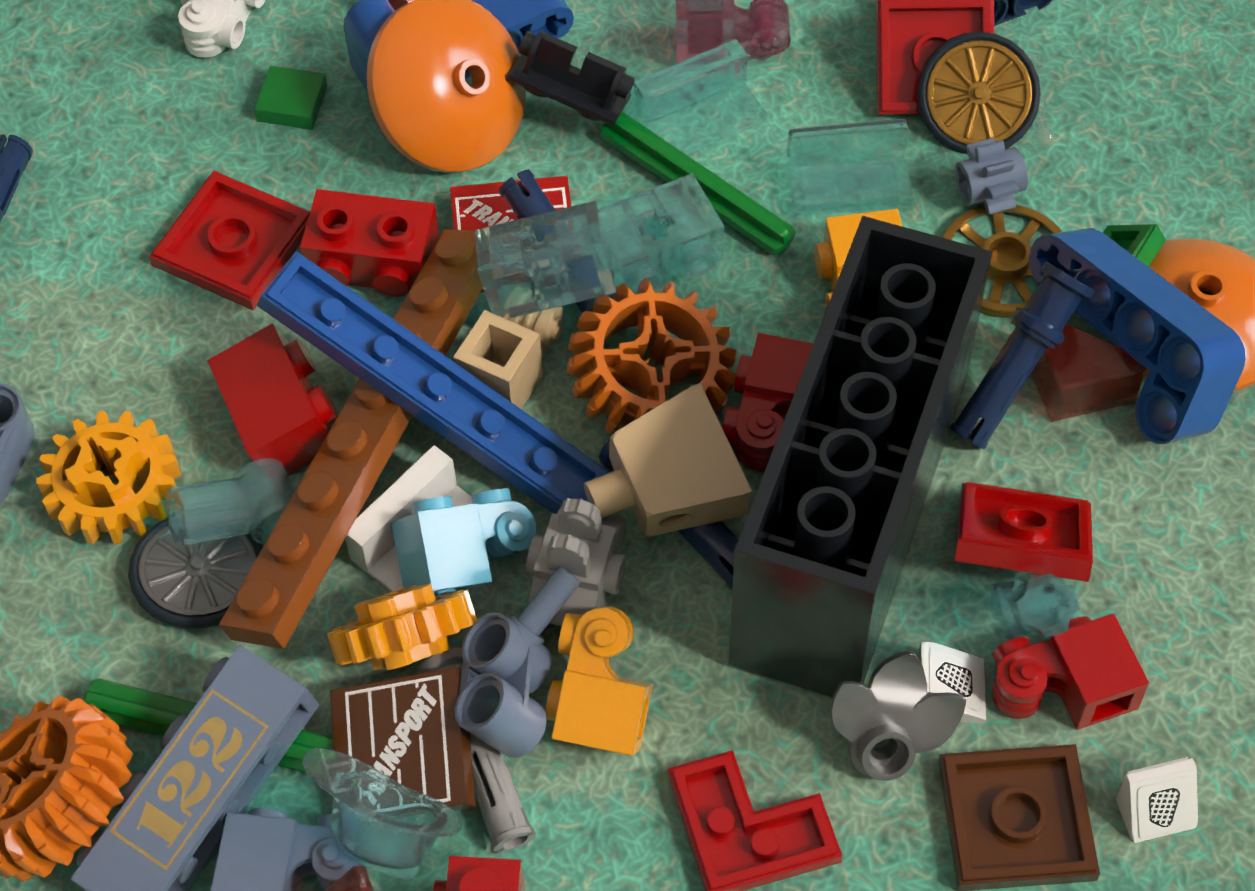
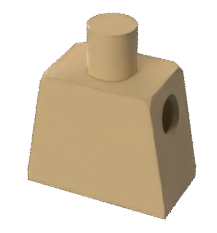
M701 383L689 387L616 431L610 437L609 458L614 471L584 483L588 502L596 504L595 506L600 508L599 512H601L602 518L631 507L645 536H655L740 517L748 513L752 489Z

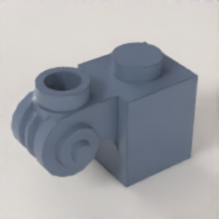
M254 808L248 814L227 813L211 891H296L297 885L303 879L313 875H317L323 891H359L364 886L368 876L367 860L363 847L357 837L359 824L349 817L336 814L319 816L316 825L298 824L297 819H290L286 813L271 808Z

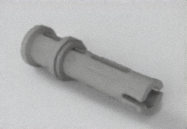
M462 647L452 648L443 653L432 655L419 665L416 674L453 667L462 670ZM470 733L475 800L492 841L493 851L501 854L530 843L536 834L530 826L502 753Z

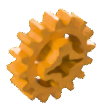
M98 411L96 425L87 427L78 418L72 421L76 434L70 439L59 434H55L52 437L58 451L57 455L43 454L40 456L39 461L45 474L36 478V484L42 494V502L51 520L58 519L63 532L68 536L81 528L88 544H94L101 532H109L114 545L120 544L123 530L130 527L138 535L143 536L146 533L143 520L149 515L155 519L164 520L167 514L161 500H173L179 496L174 479L181 476V469L170 438L167 434L159 436L155 423L151 419L145 420L137 427L130 411H124L117 423L110 422L105 411ZM104 467L109 475H113L117 479L118 484H113L109 476L105 477L100 468Z
M431 583L417 586L416 584L354 605L358 619L348 621L345 625L333 628L332 631L327 632V636L336 664L339 663L340 666L352 662L357 664L370 659L373 670L381 668L392 670L449 650L450 645L447 636L460 632V629L472 626L473 622L477 621L468 590L460 589L450 593L447 591L434 595Z

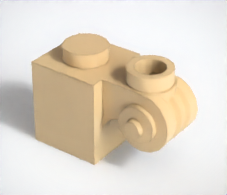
M521 290L505 304L501 317L486 310L483 311L453 356V361L522 409L543 376L542 357L548 352L550 345L561 336L563 329V307L553 303L546 304L544 299H535L534 295Z

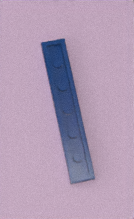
M297 251L263 292L256 305L552 513L557 514L563 500H567V498H582L588 501L584 490V483L610 473L603 466Z

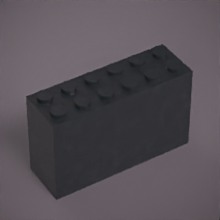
M862 215L735 548L729 665L830 697L834 696L840 682L854 681L864 684L966 383L992 251Z

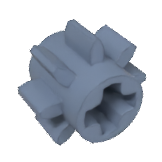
M994 138L966 145L969 159L957 162L955 165V181L962 201L967 206L977 204L978 207L985 205L988 215L1016 208L1013 194L1025 191L1028 185L1027 169L1020 151L1015 147L1005 149L1004 141L995 142Z

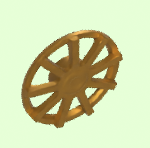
M1016 204L1014 209L992 214L995 234L987 240L968 225V221L988 214L985 205L973 208L957 217L942 235V238L952 240L956 232L959 231L979 248L992 251L987 278L992 279L994 284L989 301L983 299L980 311L986 313L987 316L1012 317L1011 315L1016 307H1025L1032 293L1023 279L1026 276L1034 278L1029 264L1031 247L1028 241L1041 225L1046 227L1052 234L1063 232L1051 219L1031 208ZM1003 212L1031 218V221L1020 235L1006 232ZM1007 283L1013 284L1024 303H1000L1004 285Z

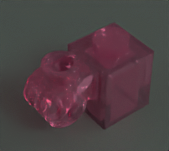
M675 0L676 66L733 65L734 57H751L757 60H764L784 52L791 42L788 5L784 0H753L748 9H743L736 6L734 0Z

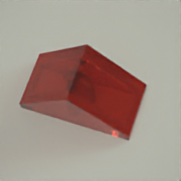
M1066 324L1062 330L1065 336L1062 344H1057L1055 349L1048 346L1031 373L1050 421L1054 422L1135 403L1140 395L1148 369L1122 349Z

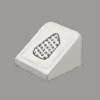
M920 642L917 657L924 668L928 685L927 693L949 692L962 694L966 699V706L960 722L985 723L984 658L934 642Z
M1186 757L1127 772L1116 797V802L1129 836L1134 843L1196 828L1198 821L1197 767L1193 758L1188 759Z

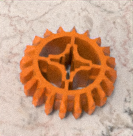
M647 277L644 281L640 282L637 294L622 282L621 285L616 287L613 299L601 293L594 301L593 312L585 310L580 315L577 323V328L580 332L571 335L568 349L574 356L568 360L567 372L568 375L579 378L575 381L572 389L574 398H592L585 411L588 419L598 417L603 413L609 417L605 426L607 435L616 432L619 425L625 426L668 401L666 400V393L670 383L683 382L685 377L689 375H699V383H701L715 413H720L724 409L728 401L727 395L724 392L731 391L735 384L736 373L731 371L730 368L733 367L737 359L736 349L724 346L731 336L729 332L730 327H712L717 317L716 306L702 311L695 307L698 301L696 290L687 294L685 300L674 296L676 289L673 280L665 284L662 293L654 292L653 286ZM638 326V333L634 341L619 343L617 349H603L605 342L617 332ZM667 331L674 334L680 339H676L675 337L671 336ZM646 348L649 359L653 358L656 360L654 366L659 363L662 365L658 376L656 374V367L647 365L649 359L642 360ZM620 384L633 388L639 396L629 392Z
M61 695L50 704L43 701L38 702L34 705L28 716L21 713L16 714L12 726L4 732L0 731V875L5 879L14 877L24 883L33 877L34 874L43 878L47 877L57 862L68 866L72 862L74 852L82 845L91 847V837L100 826L110 825L107 815L111 808L123 802L124 798L119 788L129 782L132 776L126 766L130 762L133 753L125 745L127 737L119 730V725L95 705L87 704L80 698L70 701Z

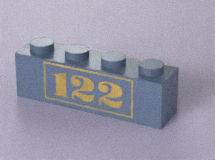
M240 644L230 658L224 657L220 659L208 673L203 684V692L205 693L190 714L180 715L166 731L161 743L163 751L148 772L142 771L138 773L122 793L124 800L119 804L121 809L105 831L99 830L92 835L91 847H82L76 861L79 867L70 879L87 891H189L220 847L226 814L244 813L319 707L318 702L309 690Z

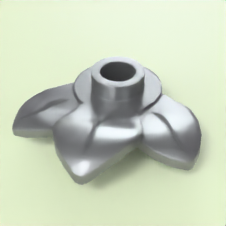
M904 651L882 661L872 673L868 686L854 681L840 682L832 698L830 708L831 719L835 729L849 740L848 752L854 766L862 774L877 780L889 781L901 777L911 768L915 759V753L929 751L942 746L953 734L965 711L966 699L962 694L949 692L927 693L928 685L924 668L916 654L912 651ZM889 739L888 743L883 747L873 748L878 742Z

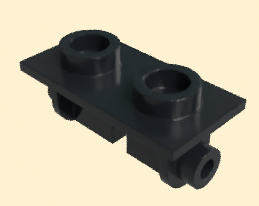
M542 30L537 35L527 31L518 50V53L521 55L507 74L506 79L523 86L532 95L548 97L569 106L587 119L603 121L615 126L632 95L630 92L636 79L626 74L627 67L620 66L588 52L582 68L579 69L572 66L577 46L551 36Z

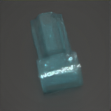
M273 458L256 460L241 467L231 479L169 488L165 502L168 512V527L175 543L181 542L182 545L251 534L255 542L264 545L294 494L295 489L281 461Z
M1029 573L990 585V593L996 616L1004 617L1007 630L1002 631L1006 641L1016 637L1031 635L1048 637L1068 631L1069 621L1073 619V614L1080 609L1074 586L1065 585L1063 578L1054 577L1051 573Z

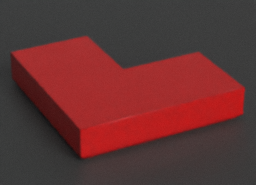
M733 750L667 769V776L705 891H745L842 862L843 855L820 793L754 812Z

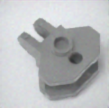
M567 498V500H563L557 514L552 513L545 536L535 535L533 537L526 561V573L534 575L528 605L559 566H562L581 581L550 621L551 624L562 626L566 613L580 615L595 608L606 607L610 593L618 594L626 567V556L622 555L626 536V519L611 515L602 518L601 512H599L600 508H597L596 504H592L582 498Z

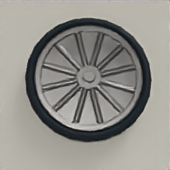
M191 511L174 515L148 530L136 544L129 561L128 579L131 591L139 605L146 612L167 625L185 629H204L218 626L262 550L263 545L249 527L229 515L212 511Z

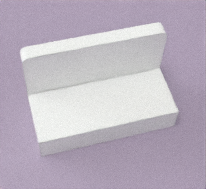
M434 445L355 519L345 538L350 560L389 592L403 588L391 523L413 514L412 503L424 499L451 496L453 507L472 504L471 496L457 486L453 459Z

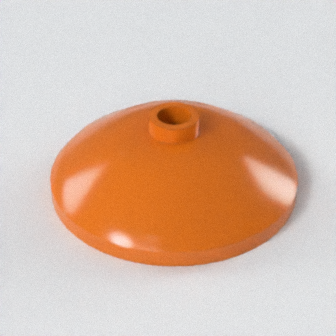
M413 0L393 12L383 23L376 34L369 53L367 90L371 108L379 127L389 142L403 156L423 168L443 173L469 171L488 164L497 158L511 143L523 117L526 90L523 86L506 79L507 74L520 57L518 49L501 22L492 13L472 0ZM466 69L471 75L472 87L465 81Z
M1197 238L1165 241L1149 268L1216 316L1240 336L1245 347L1246 361L1234 391L1255 384V259L1237 248L1217 241ZM1201 291H1206V292H1209V293H1211V294H1213V295H1206V294L1202 293ZM1117 346L1129 363L1145 376H1148L1150 372L1148 369Z

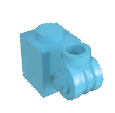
M509 488L471 495L472 504L453 507L451 496L429 498L412 503L413 514L391 523L403 588L416 584L417 586L431 583L434 595L460 589L465 591L492 582L488 557L494 559L503 558L527 549L536 535V522L533 514L526 506L511 500Z

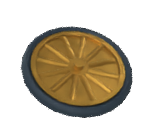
M987 32L963 33L947 40L935 49L924 64L917 87L918 109L925 126L934 138L944 146L962 154H968L966 145L994 138L995 142L1003 140L1005 149L1010 148L1022 139L1031 128L1039 110L1041 97L1038 74L1033 62L1024 50L1007 38Z

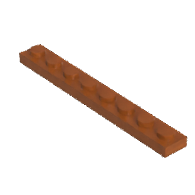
M444 229L393 319L446 356L504 250L497 234L486 231ZM360 378L219 623V626L231 640L285 649L413 416Z

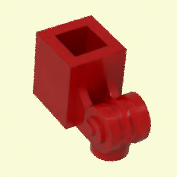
M758 333L752 357L741 355L734 384V391L743 393L740 409L727 407L722 429L730 446L735 448L739 461L746 467L755 471L766 470L814 343Z
M1114 613L1095 620H1091L1088 616L1077 617L1060 625L1048 640L1032 645L1028 637H1016L1000 644L992 652L997 669L991 692L993 702L1000 712L1016 719L1028 718L1034 715L1040 707L1043 693L1052 692L1061 697L1076 730L1138 710L1149 685V681Z

